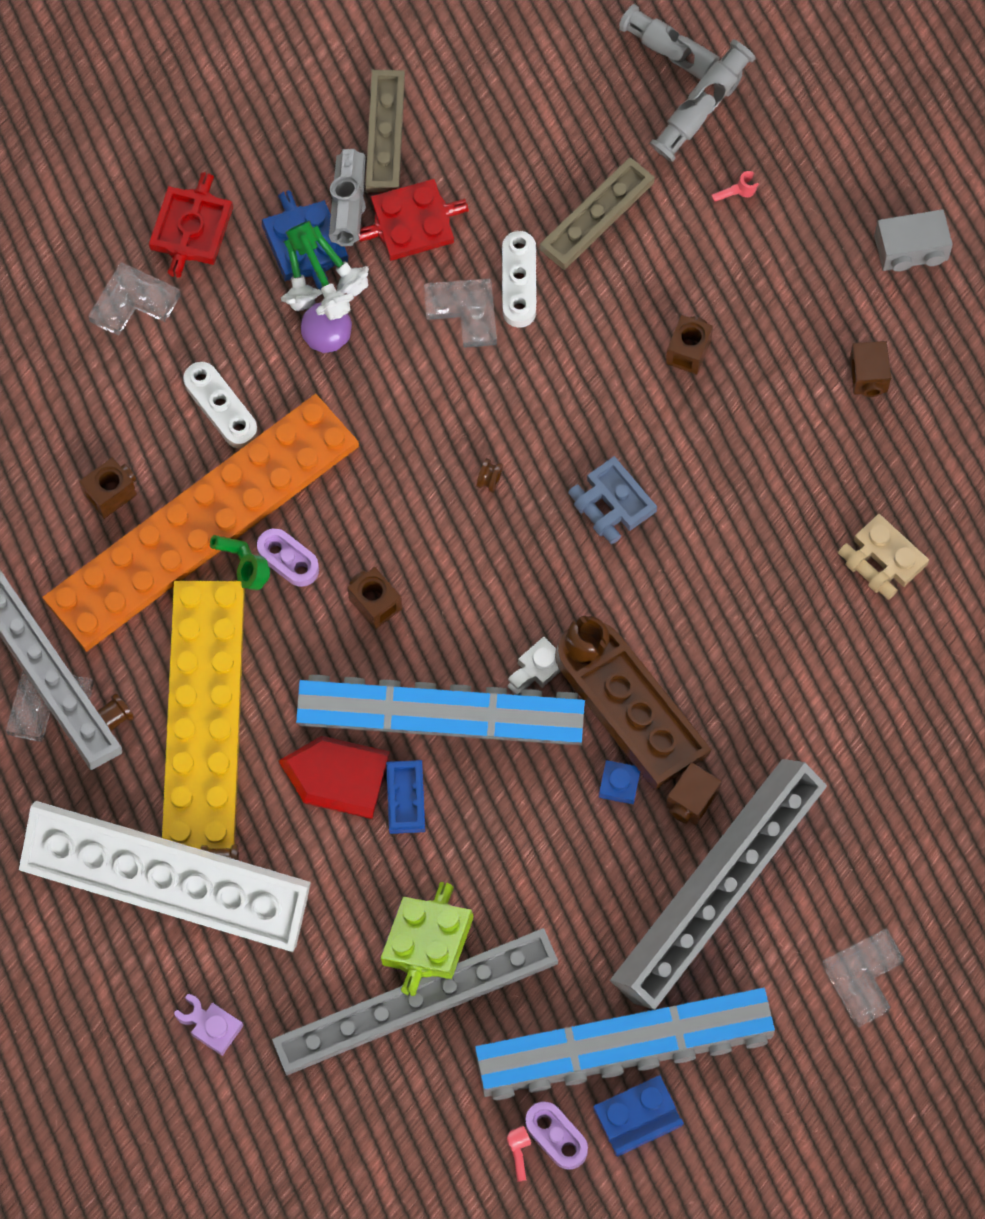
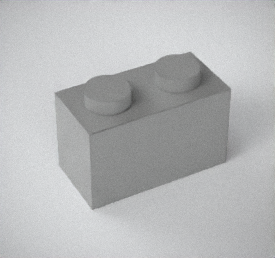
M943 209L878 220L874 234L883 271L892 269L894 271H905L912 266L922 264L928 266L939 265L949 259L953 245Z

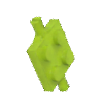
M444 882L439 883L434 900L424 901L403 896L380 958L383 966L401 969L407 973L401 991L408 996L409 992L411 996L416 995L422 977L436 976L451 980L453 978L474 916L470 909L448 904L454 887L449 883H446V886Z

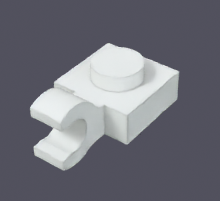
M545 637L541 638L518 659V665L522 668L518 669L508 678L510 683L507 687L515 695H520L521 690L527 689L534 681L543 688L561 672L555 659L556 648Z

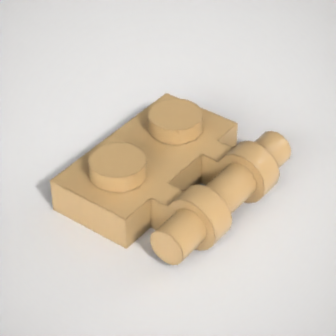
M880 514L855 535L854 542L861 547L860 550L855 551L846 543L838 551V554L847 561L845 565L852 572H859L869 582L868 587L875 593L880 592L888 600L898 591L890 583L893 578L905 587L929 563V559ZM872 557L884 570L878 572L867 560Z

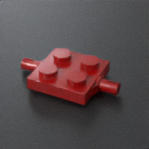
M206 172L200 174L196 189L183 190L168 186L149 241L150 250L169 254L173 257L167 272L172 277L176 275V278L182 276L186 261L194 260L211 265L215 264L233 210V203L229 200L217 198L209 193L214 180V176L210 173L207 176Z
M435 179L371 196V204L375 213V224L360 228L359 242L379 237L386 247L390 261L453 244L454 236L449 224L450 217L469 212L465 198L446 204L439 194Z

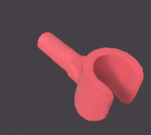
M746 171L742 173L738 184L712 194L713 202L737 194L745 198L753 196L759 183L754 185H747L746 183L753 179L754 172Z
M521 1126L510 1131L507 1135V1143L514 1157L517 1182L526 1181L521 1148L531 1145L525 1127Z

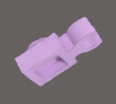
M187 994L185 999L194 1006L193 1012L189 1015H184L176 1010L174 1012L175 1017L182 1024L196 1025L191 1032L192 1036L223 1056L242 1029L243 1023L214 1003L210 1005L207 1011L203 1010L198 998Z

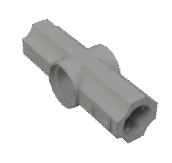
M343 149L341 154L336 155L334 181L330 185L332 208L329 238L331 242H335L341 247L353 246V243L359 240L361 215L366 208L363 197L366 157L364 153L357 152L355 149Z

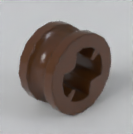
M486 458L479 472L476 487L482 488L486 486L489 492L494 493L503 471V464L498 462L497 465H493L491 460Z

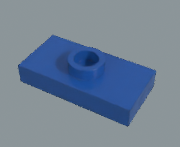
M422 760L386 762L389 833L425 832Z

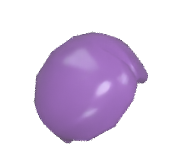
M321 302L315 303L302 317V337L311 349L322 353L337 351L350 339L352 321L349 314L347 313L339 319L329 320L325 314H317L316 309L321 306Z

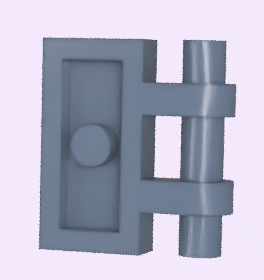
M615 456L587 475V481L593 487L585 493L579 484L573 486L568 491V494L575 501V508L580 514L585 513L594 524L593 529L600 537L604 536L610 544L616 543L621 538V534L614 527L616 524L622 522L631 531L657 512L656 504ZM600 499H603L612 510L606 515L595 505Z

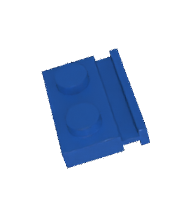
M660 1075L593 1106L596 1117L616 1157L672 1132L684 1124Z

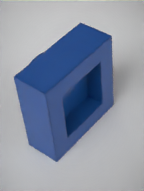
M606 760L599 798L634 805L640 771L633 765Z

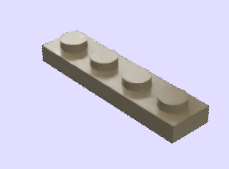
M372 70L366 193H385L400 188L405 70Z
M629 157L540 243V251L565 270L654 184L655 177Z

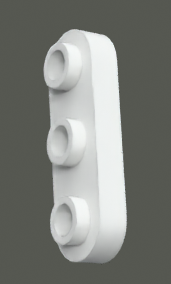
M515 231L508 234L502 244L503 317L509 325L518 328L530 325L536 317V243L534 238L524 231ZM522 243L525 247L517 249L514 245ZM517 273H522L525 275V277L522 279H516L514 275ZM521 303L525 307L519 310L514 308V305Z
M196 362L190 365L184 373L186 390L225 441L234 448H243L254 440L258 435L255 419L217 370L206 362ZM199 374L206 375L204 380L198 381L195 379ZM218 399H224L226 401L221 406L214 404L215 401ZM237 424H243L246 426L241 431H237L234 429V427Z

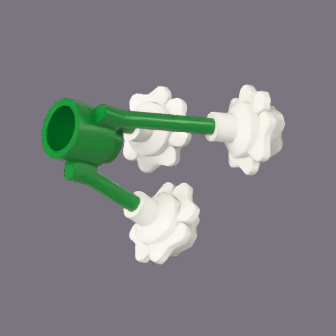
M310 220L285 231L288 239L283 242L289 253L293 277L291 278L293 287L281 297V301L290 304L293 310L302 311L313 306L315 299L323 294L324 299L321 302V306L316 309L318 315L325 314L329 320L339 319L351 310L349 302L354 299L353 296L360 294L368 287V266L351 268L346 261L342 262L322 236L318 225L313 227ZM316 241L337 266L336 271L341 276L337 285V291L333 283L329 284L314 252V249L318 248ZM296 250H298L299 255L307 253L322 285L320 290L306 285L304 275L300 273Z

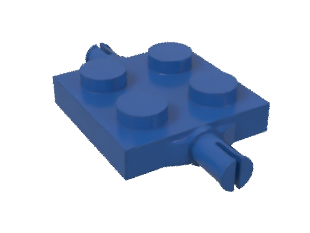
M286 191V195L285 192L280 193L278 197L285 211L281 214L262 219V228L284 280L288 281L293 277L289 253L283 242L288 239L285 231L310 220L313 227L318 225L322 236L342 262H348V254L345 247L331 242L329 238L331 214L325 200L298 207L291 191ZM316 241L318 248L314 249V252L325 273L336 265ZM296 250L301 275H304V277L312 276L317 289L320 290L322 285L307 253L299 255L298 250Z

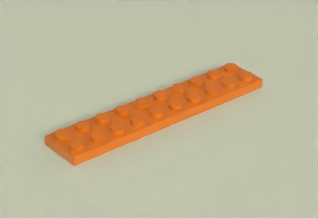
M315 393L42 597L44 603L84 651H89L174 587V581H182L219 553L221 550L210 547V539L213 535L231 539L239 538L359 447V441Z

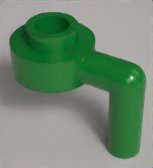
M217 535L211 537L210 547L212 549L238 555L240 563L237 569V581H241L242 588L260 590L267 583L270 577V568L265 557L252 554L249 545L245 541Z

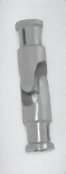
M636 4L628 8L620 21L619 30L623 32L629 31L642 39L643 45L661 55H666L670 61L699 80L702 79L715 61H720L718 55L691 39L681 36L665 22L658 18L653 20L639 11V6ZM692 52L695 57L694 64L685 61L686 57ZM743 71L739 73V75L737 76L738 81L726 96L731 95L735 88L738 86L742 78Z
M733 39L730 42L731 48L719 62L715 61L689 94L687 101L682 103L668 119V126L657 140L652 139L650 145L670 162L675 160L674 154L686 139L691 140L706 120L707 115L717 107L738 81L737 76L748 62H753L756 59L755 55L737 40ZM711 84H714L715 88L713 96L703 91Z

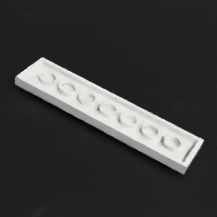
M35 801L30 808L19 870L291 952L297 946L311 882L39 801Z

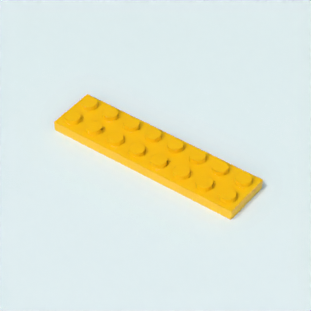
M174 581L162 838L197 849H201L202 845H207L209 849L231 848L232 845H235L245 588H242L241 581Z

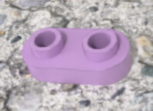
M269 529L260 535L257 541L258 554L266 558L269 567L295 586H307L316 580L319 574L318 560L311 551L281 529ZM273 546L281 548V551L276 554L271 553L269 550ZM301 566L308 569L304 574H298L295 571Z
M550 1102L534 1104L526 1115V1128L531 1137L560 1168L571 1170L581 1166L588 1152L584 1136L556 1105ZM546 1117L550 1119L551 1126L547 1129H542L537 1125L538 1120ZM566 1145H571L576 1149V1153L572 1157H566L562 1153V1148Z

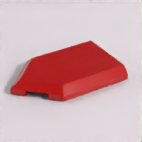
M320 736L278 760L303 803L373 819L390 751Z

